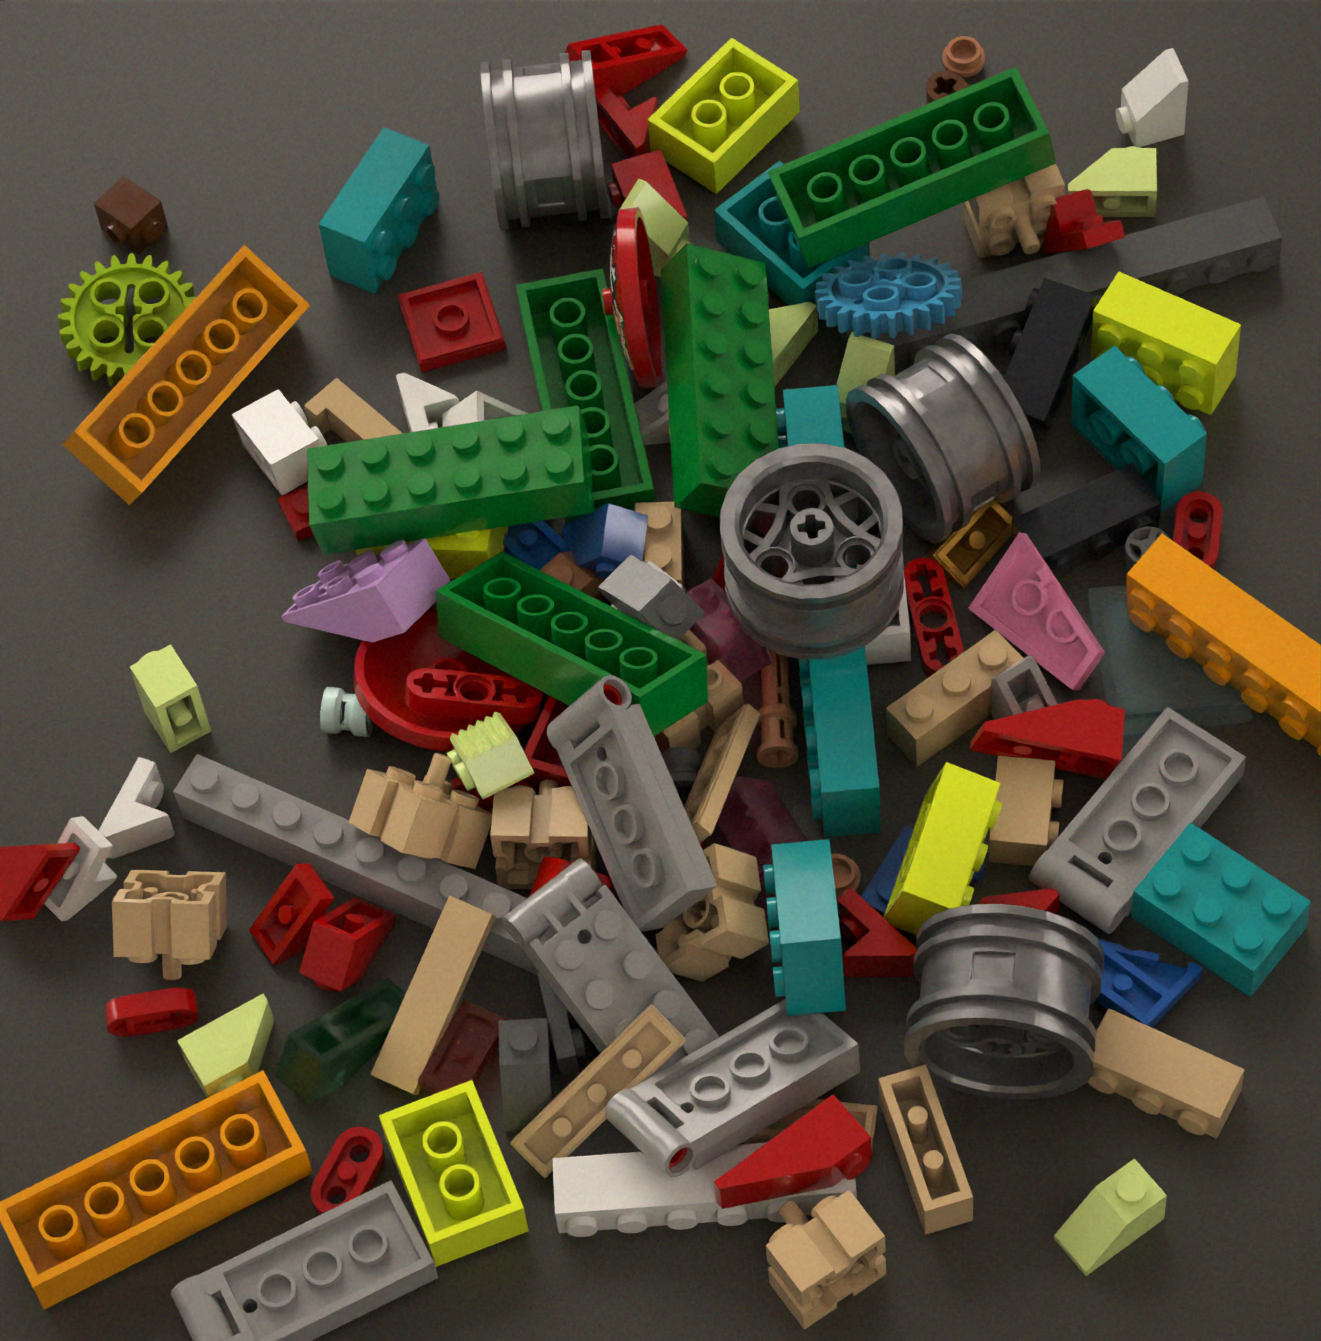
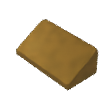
M993 499L972 512V518L968 526L956 532L951 531L949 537L935 543L923 558L937 561L943 568L946 580L962 590L1012 536L1013 518Z

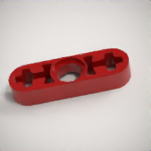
M917 558L905 566L904 579L908 612L922 668L925 675L929 678L945 666H941V662L937 659L936 644L944 642L945 655L947 659H950V662L964 652L942 566L930 558ZM918 576H926L927 581H930V597L923 598L921 583L917 581ZM928 612H938L945 616L946 622L943 626L932 629L925 627L920 619Z
M419 668L412 671L407 677L404 700L412 711L419 714L484 721L485 716L492 717L494 712L501 713L507 723L522 725L532 723L539 717L543 692L510 676ZM422 690H430L431 693L422 692ZM447 691L453 692L452 696H447ZM468 691H475L484 695L485 699L471 701L464 698L462 694ZM495 696L500 697V701H495ZM517 700H524V703L517 702Z

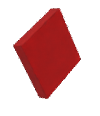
M482 272L397 295L421 373L506 350L505 339Z

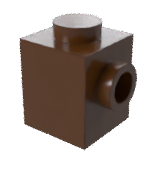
M124 175L94 202L100 227L107 237L117 246L122 247L125 245L138 255L149 244L159 240L164 230L168 227L161 200Z

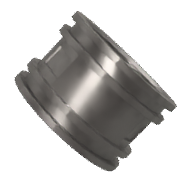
M590 50L581 51L582 60L569 61L568 53H560V63L513 68L512 60L507 59L502 60L503 69L491 70L490 62L480 63L489 160L500 230L509 229V220L520 219L522 227H531L530 218L576 212L578 220L584 221L587 220V211L599 210L600 219L609 218Z
M950 333L936 341L935 345H929L916 354L914 365L894 377L881 373L868 380L866 385H860L848 392L846 415L859 454L868 458L886 474L897 491L902 506L903 522L926 541L937 543L946 539L951 531L956 532L968 526L972 518V512L993 499L1001 503L1010 501L1017 497L1020 491L1023 492L1037 485L1040 479L1041 463L1038 448L1021 406L1008 384L989 359L974 344L960 335Z
M820 443L797 444L776 449L756 459L737 476L727 491L721 508L720 535L724 555L726 596L731 613L742 630L763 647L780 655L803 660L829 659L846 655L873 641L888 627L897 613L904 592L902 506L897 491L886 474L868 458L847 448ZM852 565H862L859 569L850 568ZM773 575H780V576H783V577H782V578H777V577H775V576H773Z
M976 904L951 908L935 914L922 924L917 933V952L914 955L913 964L914 976L921 985L920 997L907 1014V1033L904 1038V1056L911 1067L915 1068L926 1065L931 1080L942 1086L963 1093L999 1099L1020 1100L1054 1097L1074 1091L1087 1083L1093 1074L1094 1052L1096 1048V1030L1088 1019L1089 1006L1101 993L1104 965V949L1097 937L1085 927L1068 918L1044 910L1005 904Z

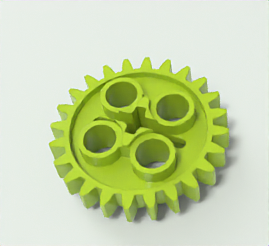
M134 253L129 254L126 264H120L118 258L113 255L111 256V267L105 268L96 261L94 262L96 274L92 276L87 272L81 271L79 274L82 286L69 284L68 290L71 298H61L60 302L64 313L58 314L60 328H62L59 331L62 344H67L65 346L69 359L76 358L77 367L80 372L91 367V376L94 381L98 380L105 373L107 374L109 386L113 387L119 377L123 378L154 344L146 343L144 340L149 337L160 338L196 298L194 297V285L192 282L184 284V276L181 270L170 275L169 262L166 260L155 268L152 255H148L142 264H136ZM130 288H135L133 297L136 314L133 316L134 350L128 354L126 353L128 345L126 326L129 321L127 294ZM152 298L161 299L160 302L155 304L145 303ZM106 299H117L113 304H101ZM106 337L116 338V340H114L111 343L105 344L99 342L100 340Z

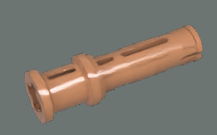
M760 645L762 707L758 710L760 716L756 724L761 732V745L757 748V760L760 764L771 768L788 767L797 762L799 758V749L794 744L793 729L798 723V715L790 706L788 656L780 655Z

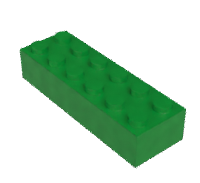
M1014 67L768 171V175L779 207L807 267L810 268L1056 164L1050 132L1019 71Z
M686 243L661 269L674 508L720 517L726 493L737 476L756 459L779 449L766 263Z
M603 268L516 285L520 317L541 411L579 405L589 435L594 510L609 503L635 511V503L655 502L654 487L614 316H606L604 311L602 291L603 289H608ZM583 515L564 517L565 524Z
M579 405L307 449L309 526L323 555L390 545L399 540L409 542L424 538L429 539L463 532L595 513L589 435Z
M500 552L436 590L438 630L441 639L569 706L607 675L616 676L626 683L631 692L632 699L629 706L640 704L653 735L656 736L708 702L706 654L504 552Z

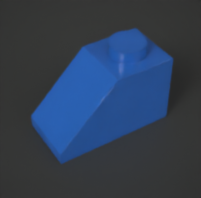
M607 503L595 509V513L585 514L563 525L562 535L578 566L595 571V575L598 578L605 580L630 554L641 561L643 560L648 515Z

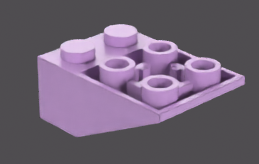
M425 538L406 544L404 540H399L386 547L381 553L374 554L372 550L358 555L348 564L343 565L341 560L329 564L317 574L320 580L316 584L303 588L293 596L292 599L295 603L281 617L287 623L363 641L376 642L404 633L436 602V590L450 583L451 580Z

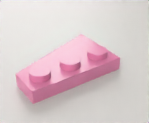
M1019 532L968 609L1025 654L1033 655L1038 664L1070 689L1079 691L1104 656L1105 651L1028 535Z

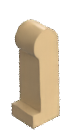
M335 378L304 405L308 427L316 426L322 435L331 429L346 442L402 434L401 431L338 378Z

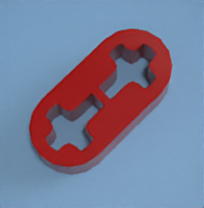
M178 987L114 998L105 1005L107 1031L115 1036L128 1037L190 1026L198 1020L196 993L188 988Z

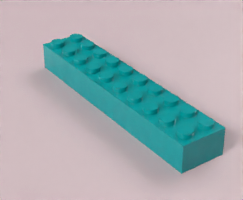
M838 385L783 390L784 408H776L779 449L797 444L820 443L844 448ZM852 565L850 568L857 569V566ZM865 646L849 654L829 659H799L800 689L803 701V720L807 744L813 820H822L824 837L881 833L880 787Z

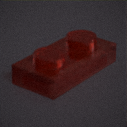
M463 1000L419 1076V1088L431 1094H436L470 1080L473 1081L475 1086L499 1044L498 1021L507 1020V1018Z

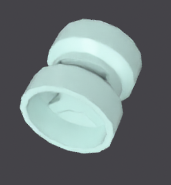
M326 687L320 710L321 731L323 733L338 734L342 730L351 731L354 736L370 737L374 722L362 709L356 694L345 693L342 688Z

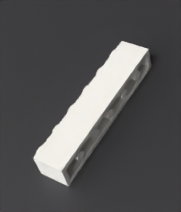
M766 1143L737 1145L699 1169L695 1170L691 1166L684 1174L677 1177L668 1176L643 1152L552 1158L554 1206L559 1233H568L575 1237L591 1236L597 1230L618 1229L623 1233H638L646 1230L647 1227L668 1225L672 1229L684 1230L695 1227L697 1223L718 1222L724 1226H737L744 1224L747 1219L768 1218L773 1222H785L778 1211L788 1201H795L804 1215H811L812 1209L826 1197L834 1195L837 1198L850 1190L857 1199L855 1178L852 1180L844 1178L830 1188L722 1209L716 1202L714 1181Z

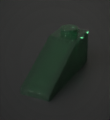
M385 978L288 1034L275 1077L307 1105H311L338 1089L383 1047L406 993L390 979Z

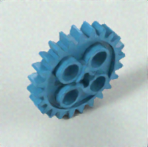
M884 252L881 253L879 259H873L868 255H864L863 262L847 260V268L835 266L833 267V274L824 273L822 275L823 281L816 283L815 301L816 311L819 312V319L826 320L828 327L838 326L840 333L853 329L855 337H859L865 332H871L872 339H876L880 334L888 333L891 338H895L897 333L901 331L911 336L914 335V329L918 327L927 331L931 330V322L944 324L945 316H955V308H961L962 287L961 278H958V271L950 270L949 263L938 264V258L936 257L923 261L922 254H917L912 258H905V252H900L894 257H889Z

